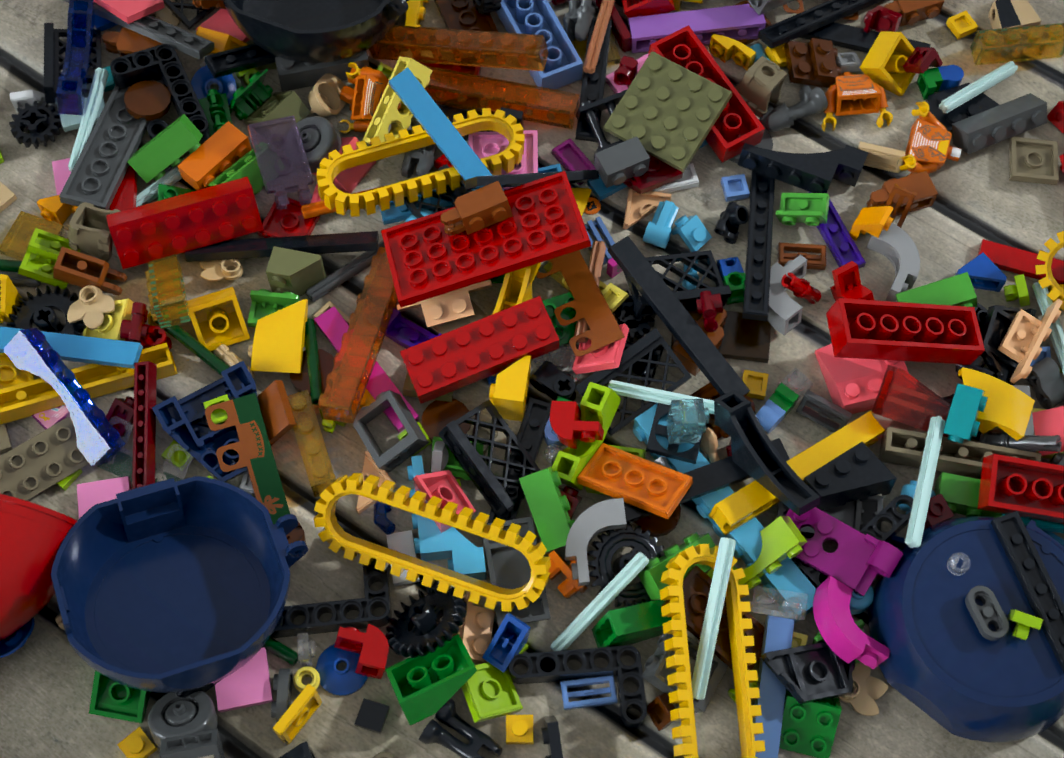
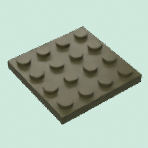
M652 51L603 128L604 131L623 141L637 136L649 155L684 173L731 99L732 92Z

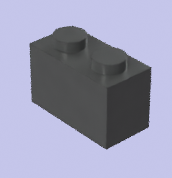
M637 136L595 153L594 167L599 172V176L606 188L620 185L625 180L634 176H642L649 170L650 157Z

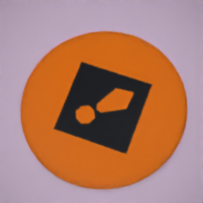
M589 197L584 212L590 215L598 213L601 208L599 200Z

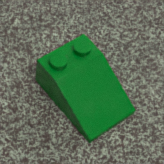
M459 634L453 636L451 641H445V646L442 648L438 646L433 653L428 651L427 655L423 657L420 654L416 658L409 657L385 669L410 726L434 715L477 672Z
M95 670L89 714L142 723L151 691H143L119 684Z

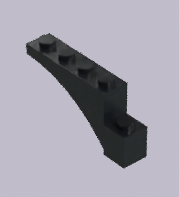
M745 143L738 166L812 193H827L833 179L855 187L868 152L846 145L843 149L823 153H787Z
M735 389L715 399V424L731 436L732 461L798 516L820 505V496L807 486L775 448L751 407V402Z

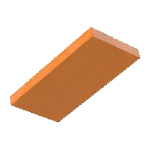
M602 443L578 475L577 482L580 485L615 499L623 498L625 503L669 519L693 484V477Z

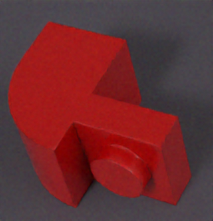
M851 261L832 271L834 286L830 287L835 301L838 298L874 300L873 292L861 285L858 264Z
M551 401L550 424L562 444L569 448L577 449L578 439L586 443L603 440L604 430L599 421H580L581 410L577 401Z
M368 624L365 633L360 632L354 627H339L334 647L360 654L355 673L381 679L389 653V644L384 633L371 624Z

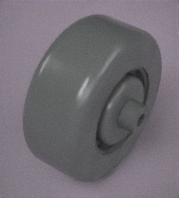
M319 116L307 117L297 122L288 132L284 142V151L288 160L298 170L305 173H317V168L320 169L319 163L322 159H329L328 153L335 149L339 152L341 148V136L337 129L327 119Z
M197 691L186 698L178 697L175 692H170L153 705L148 716V726L152 738L159 748L161 747L162 739L216 729L218 725V717L213 701L203 691Z

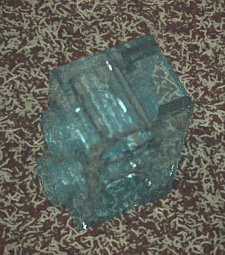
M703 398L671 401L666 420L669 444L700 442L702 433H706V423H709L708 407L704 408Z

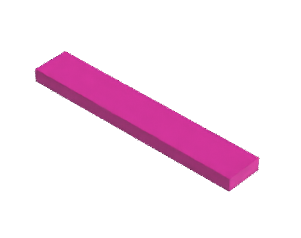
M334 306L314 319L315 324L375 400L380 393L388 390L400 394L416 421L419 419L415 410ZM392 406L383 411L398 433L405 429Z

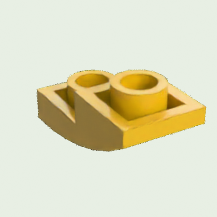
M713 34L711 36L709 51H711L714 57L719 58L724 63L732 58L738 66L743 67L746 71L754 64L756 52L748 46L723 35Z

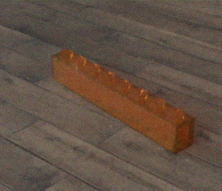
M394 25L383 39L369 48L373 59L398 61L399 57L402 56L425 63L544 71L549 54L544 35Z
M426 66L433 71L430 76V82L425 90L436 104L468 110L475 109L478 112H482V108H491V114L493 115L497 109L501 110V107L524 111L525 121L573 129L578 110L579 94Z
M379 247L376 256L372 257L371 270L365 276L362 294L360 293L357 297L356 310L354 313H351L348 331L342 336V347L340 352H337L335 355L334 368L332 373H329L327 376L324 394H321L319 397L318 407L321 409L324 419L354 423L386 335L393 310L396 307L398 299L385 247Z

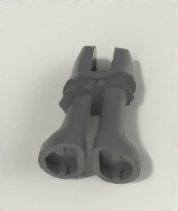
M569 0V11L565 13L563 18V29L570 41H574L575 38L578 41H586L591 22L594 19L593 14L595 13V8L591 7L592 0H581L580 7V0Z
M805 85L799 91L800 102L791 107H787L784 102L781 106L778 105L775 109L762 115L759 121L770 132L790 128V125H794V120L797 118L824 112L828 107L825 93L820 87L811 89L810 86Z
M414 116L411 118V128L420 125ZM433 144L426 146L425 150L419 148L405 152L401 175L410 178L416 164H418L416 177L428 174L434 166L435 157L433 155L438 146Z

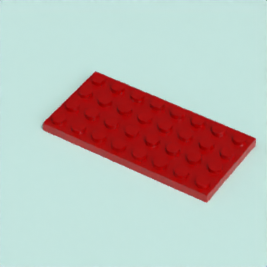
M563 171L504 190L513 216L467 235L466 231L452 236L445 233V226L440 221L441 215L452 208L381 230L400 307L590 247L591 242L566 172Z

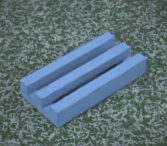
M600 216L593 222L592 220L587 221L585 228L586 230H591L596 241H603L596 229L598 227L607 245L610 247L615 244ZM588 233V236H589V239H590V242H591V246L589 247V249H590V251H591V249H592V244H593V240H592V238L590 237V235H589V233ZM607 247L605 251L606 258H604L603 265L608 263V260L612 258V256L607 251Z
M614 675L560 682L564 710L617 704L618 702ZM605 683H609L610 686L606 688L567 692V688ZM611 694V697H603L569 702L568 700L579 697Z

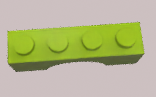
M589 382L580 402L581 421H599L604 430L603 440L586 443L578 439L577 449L567 447L564 450H559L552 470H557L562 484L582 491L583 485L578 484L577 477L603 443L622 400L612 388Z
M789 516L778 517L760 531L762 538L761 553L751 566L743 569L746 577L738 580L739 585H748L749 590L753 589L762 582L760 578L767 572L770 575L782 567L780 562L787 557L792 559L803 551L801 546L807 543V541ZM735 566L732 567L733 570L739 569ZM711 569L706 573L711 579L713 577L714 569Z

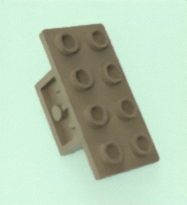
M67 417L0 456V494L28 501L95 460L70 418Z

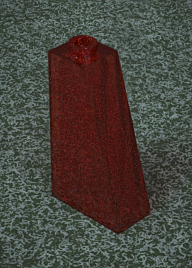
M888 365L872 413L928 432L931 417L941 416L946 424L951 404L905 370Z

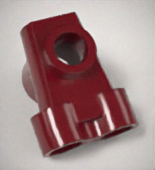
M622 57L618 69L614 72V83L617 85H627L629 88L637 75L638 61L633 57Z
M702 291L700 299H696L698 314H703L705 330L707 332H714L718 329L715 317L717 314L723 313L720 293L711 295V291Z
M140 302L133 303L132 319L122 320L121 339L142 343V339H147L149 325L145 324L148 317L146 304Z

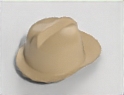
M325 74L315 83L307 97L311 107L310 114L316 113L321 117L337 115L347 103L340 99L341 90L345 85L341 79L333 74Z

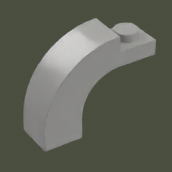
M892 223L888 231L883 230L879 238L872 235L867 248L884 255L893 264L895 279L886 301L896 302V294L906 291L908 287H913L920 270V256L911 237L899 226Z
M802 255L788 261L784 267L776 262L770 270L767 320L782 335H786L801 323L803 307L786 293L787 288L782 286L781 280L785 274L788 276L787 273L789 272L799 279L806 275L807 259Z
M623 498L598 502L582 512L573 523L566 540L565 561L576 560V563L571 564L573 580L578 579V586L589 585L590 583L587 560V547L590 541L603 531L625 529L626 516Z

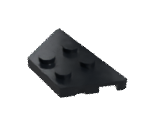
M970 83L928 95L926 99L929 111L951 133L953 123L999 106V104L984 93H981L948 113H943L942 109H939V104L942 100L970 85Z
M994 305L988 308L981 330L985 348L981 357L989 369L995 372V378L1010 385H1015L1010 382V379L1018 362L1000 352L998 348L1017 312L1021 309L1019 307L1006 308L1005 306ZM1030 308L1024 311L1035 317L1037 310Z
M826 642L766 652L761 656L764 663L799 704L844 696L852 692V672L855 667V659L849 664L831 650Z

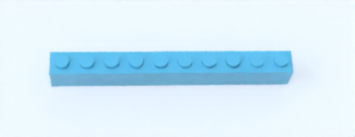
M658 403L634 419L633 433L640 442L644 441L646 445L649 440ZM668 414L662 417L658 424L670 427L674 425V420ZM679 430L672 431L671 434L674 438L681 437ZM655 435L659 444L667 449L669 444L667 438ZM683 442L679 444L677 452L687 451L694 444ZM700 451L698 452L696 464L666 457L670 468L681 473L710 464ZM650 453L655 460L661 457V455ZM730 486L692 499L697 505L696 508L703 518L709 519L713 524V530L720 538L726 537L736 541L734 556L741 558L746 564V568L751 566L761 553L762 538L760 531L764 529L763 525L755 517L725 535L715 521L709 517L716 503L735 493ZM787 557L780 562L782 564L780 569L770 575L767 572L760 579L764 592L771 599L774 598L779 603L783 615L787 619L795 620L794 623H797L813 610L816 588L796 564Z

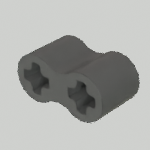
M1045 357L1032 365V371L1026 379L1034 388L1040 405L1045 409H1051L1064 401V380L1060 375L1057 363L1052 358Z

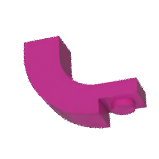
M830 576L815 591L813 614L817 628L826 644L843 661L849 664L854 659H857L864 665L874 669L889 658L890 650L865 634L856 625L850 612V600L853 589Z

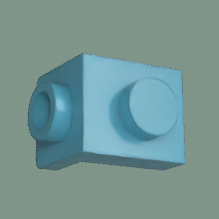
M684 215L675 221L674 224L676 226L672 229V235L679 234L691 252H696L712 238L697 215L689 217Z

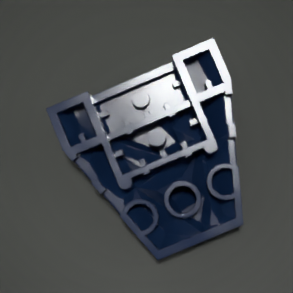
M244 361L222 371V378L184 398L177 401L176 397L173 396L152 407L163 430L213 476L223 482L248 471L247 466L229 472H224L220 469L216 455L217 449L240 440L235 425L217 431L210 430L203 402L226 394L229 400L256 393L257 396L256 383ZM233 449L225 451L222 456L223 462L226 465L236 464L239 460L238 452Z

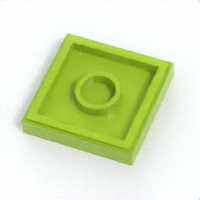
M489 662L475 665L477 672L461 687L475 723L517 713L523 709L508 669L506 672H502Z

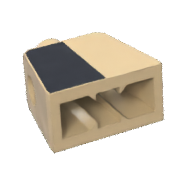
M995 0L989 11L991 28L996 29L993 35L995 43L998 39L1007 41L1009 38L1017 39L1035 35L1036 31L1032 30L1034 26L1041 23L1040 17L1028 0ZM1029 26L1027 32H1021L1023 27ZM1014 27H1018L1016 33H1011ZM1003 28H1007L1005 34H1000Z

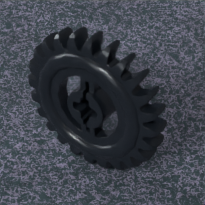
M46 285V292L44 294L37 287V296L34 297L30 292H27L28 301L19 298L22 307L12 306L17 315L9 314L12 322L6 324L10 328L32 330V322L34 320L40 331L53 332L41 315L43 313L56 333L83 336L81 332L87 327L83 320L69 323L67 320L70 305L79 300L77 294H70L68 288H65L62 293L59 286H56L54 293H52L48 285ZM53 309L65 314L66 324L61 332H59L61 322Z
M630 523L626 524L625 529L607 530V535L599 533L597 537L601 542L593 541L591 543V546L596 551L587 552L588 556L594 558V560L588 562V566L594 568L593 571L589 572V577H596L591 587L601 586L597 595L626 566L624 562L629 563L638 552L643 553L648 559L656 556L659 559L664 556L660 553L664 546H656L658 537L650 539V530L642 533L640 525H637L633 530ZM631 547V552L616 558L611 568L613 554L619 548ZM641 580L639 583L627 585L615 598L614 607H620L623 601L624 607L632 606V603L634 605L641 604L642 601L643 603L650 602L651 599Z
M438 584L435 587V592L432 588L427 587V596L421 590H418L419 600L409 595L411 605L407 606L401 602L404 612L401 613L398 610H394L398 620L389 618L391 625L386 626L388 633L385 636L389 647L397 655L416 658L420 654L423 657L427 655L428 651L433 653L438 646L440 648L445 646V641L453 639L452 634L458 633L460 630L458 626H462L464 623L463 618L467 613L465 610L467 604L464 601V597L461 599L453 596L454 587L450 588L447 593L438 591Z

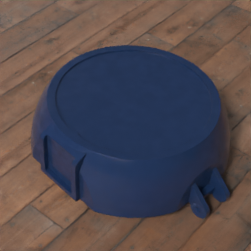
M194 476L176 482L174 478L118 493L116 494V499L95 504L79 518L62 541L51 572L69 644L89 666L100 674L119 684L143 691L181 692L193 690L215 683L244 666L259 652L275 630L282 616L290 586L289 568L308 552V546L305 541H295L289 544L286 537L299 523L296 515H284L276 521V524H273L268 509L255 497L229 483L201 476Z
M962 517L935 524L924 529L919 548H909L905 544V538L894 536L888 543L898 548L903 553V556L890 578L882 576L873 588L874 598L869 606L868 618L870 637L890 650L889 658L879 665L887 682L951 734L962 738L983 742L1016 741L1034 736L1053 726L1064 715V673L1042 628L1038 630L1030 627L1027 640L1012 636L1016 622L1008 620V632L1000 640H987L980 634L965 604L966 595L973 587L985 586L994 593L1006 618H1008L1010 609L1036 617L991 524L992 519L996 517ZM1031 519L1025 527L1064 604V546L1037 527L1036 522ZM975 599L977 605L983 606V602L980 599ZM988 624V628L991 631H996L993 624Z

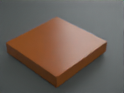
M275 380L257 396L271 446L296 425L282 380Z

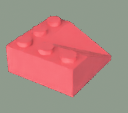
M832 343L815 350V355L832 402L852 414L907 402L915 390L905 361L834 357Z

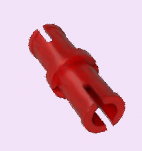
M790 272L787 273L788 276L785 274L782 277V286L793 291V295L796 297L804 298L811 304H815V301L817 303L820 301L821 292L810 286V282L807 280L799 279Z

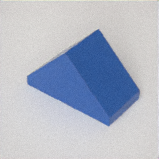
M984 252L958 269L956 275L968 272L975 289L1000 292L1007 281V276Z
M508 612L482 658L502 672H506L514 656L518 655L526 645L531 627Z

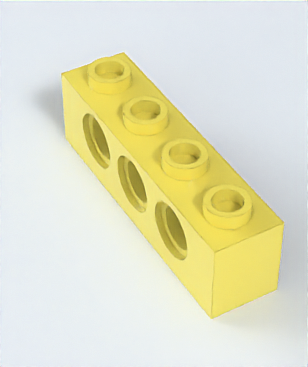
M400 56L389 80L408 67L425 89L430 82L433 70L412 58ZM388 83L363 137V140L371 145L370 138L379 136L382 143L385 142L384 134L392 132L396 139L398 138L399 130L408 129L411 125L413 114ZM391 124V130L388 132V127Z

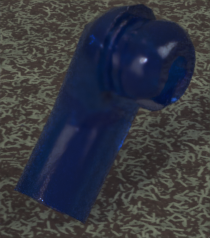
M377 501L374 504V523L385 534L390 535L396 528L395 524L386 515V513L392 510L391 506Z

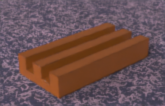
M895 184L885 206L891 205L896 193L900 194L891 214V218L895 219L904 198H909L897 224L901 228L917 192H909L907 188L904 187L902 189L899 185Z
M778 243L777 259L781 266L784 267L788 261L802 255L807 259L806 269H826V245ZM784 251H792V252H799V253H798V254H796V253H784ZM801 252L821 253V255H812V254L801 253Z

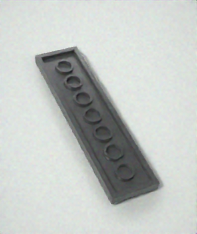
M161 77L150 80L162 83L165 86ZM115 85L59 196L61 203L79 206L81 203L87 202L93 204L96 208L109 209L130 166L127 161L137 151L147 126L151 122L146 121L145 118L136 119L127 112L124 95L129 87L120 88Z

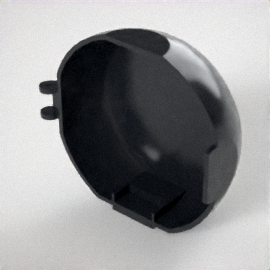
M409 0L222 1L239 29L252 42L265 51L291 61L324 63L355 56L377 44L392 29L399 16L408 10L407 1Z

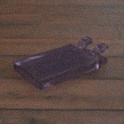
M294 115L249 124L247 129L267 194L274 193L277 210L287 209L289 204L287 193L298 191L300 205L309 204L312 195L308 185H312L314 180Z

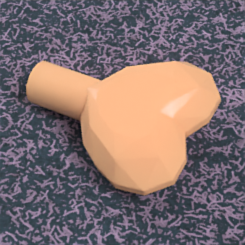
M705 428L700 448L708 455L710 463L720 460L717 453L718 440L711 428Z

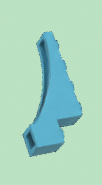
M421 455L411 456L412 465L407 466L409 481H413L416 475L425 474ZM415 487L410 491V498L416 493ZM412 514L413 529H418L419 538H414L415 554L420 553L421 560L447 559L449 570L478 580H486L483 547L475 546L454 527L441 533L434 520Z

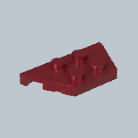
M649 155V170L642 176H634L623 183L641 195L681 179L683 172Z

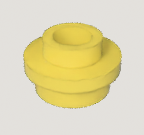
M306 666L296 671L293 677V684L297 691L301 693L307 686L302 683L305 677L312 678L310 685L317 690L320 685V675L316 669Z

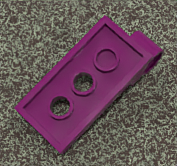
M816 507L801 516H798L791 509L786 514V516L791 518L799 531L801 528L808 526L815 532L811 539H806L807 543L801 546L803 551L795 557L825 575L834 577L863 597L877 574L890 578L903 556V553L895 546L878 540L869 534L864 535ZM826 540H834L838 544V548L835 552L828 553L822 548L823 543Z

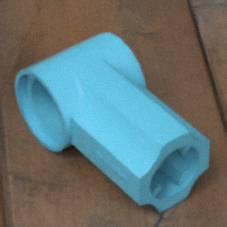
M667 200L660 201L652 222L649 221L643 236L644 242L666 249L672 233L671 228L679 210L673 202Z

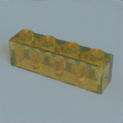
M1064 23L977 31L970 46L975 65L1061 58L1064 54Z
M173 254L149 261V270L145 271L149 292L148 298L151 305L149 308L153 321L158 320L161 329L191 321L183 273L177 255Z
M305 390L288 395V400L296 422L293 430L314 497H318L336 480L309 392Z

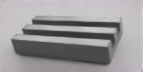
M810 390L806 391L796 410L799 414L832 432H836L846 426L852 415L851 412L842 409Z

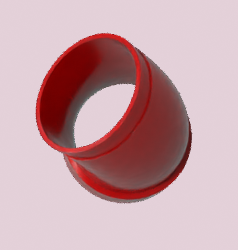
M0 494V641L9 637L28 623L55 595L51 578L52 566L62 541L77 522V520L52 509Z

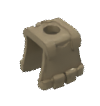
M761 56L747 70L742 81L735 88L753 113L760 118L767 113L769 101L777 104L780 100L781 88L788 73L782 69L780 70V67L773 61Z
M81 203L69 222L68 238L70 248L78 251V249L85 251L108 263L112 256L113 239L106 215L120 212V210H105L96 208L91 203Z

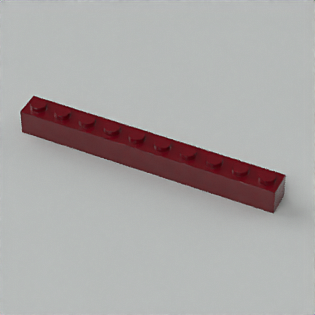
M150 361L134 364L132 489L155 483L156 415L152 407L156 405L157 364Z

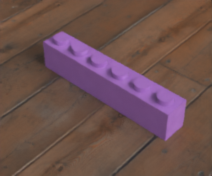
M747 3L628 18V31L632 36L631 51L632 53L649 51L650 44L688 25L701 43L706 45L710 44L713 34L723 35L734 40L757 39L758 31L765 28L766 22L764 13L758 15Z

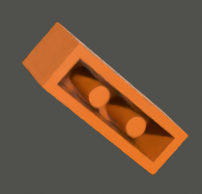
M228 121L177 166L182 179L195 190L209 187L208 184L252 150L248 136Z

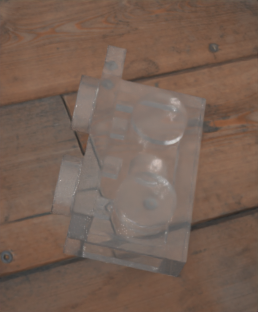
M756 586L754 588L753 601L748 602H750L751 612L805 621L808 595Z

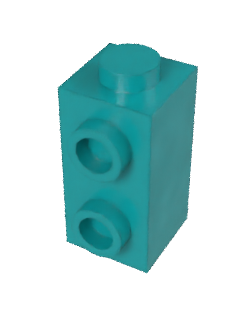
M957 383L943 431L944 434L949 435L947 440L963 444L964 439L970 441L971 436H977L980 422L976 421L978 412H984L988 397L983 396L984 390Z

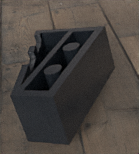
M861 442L806 476L803 481L820 496V505L816 508L827 510L843 506L846 502L858 499L860 501L867 500L868 497L874 495H888L897 478Z

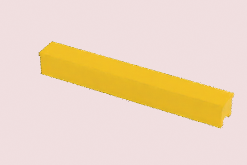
M167 342L142 349L138 362L150 361L157 364V380L178 374ZM89 364L0 389V424L30 417L33 414L85 398L89 400L134 387V369Z
M869 411L786 462L804 480L806 476L857 444L863 442L867 447L872 446L878 442L877 437L883 434L885 430L874 418L872 412ZM755 480L716 503L709 517L727 535L781 501Z

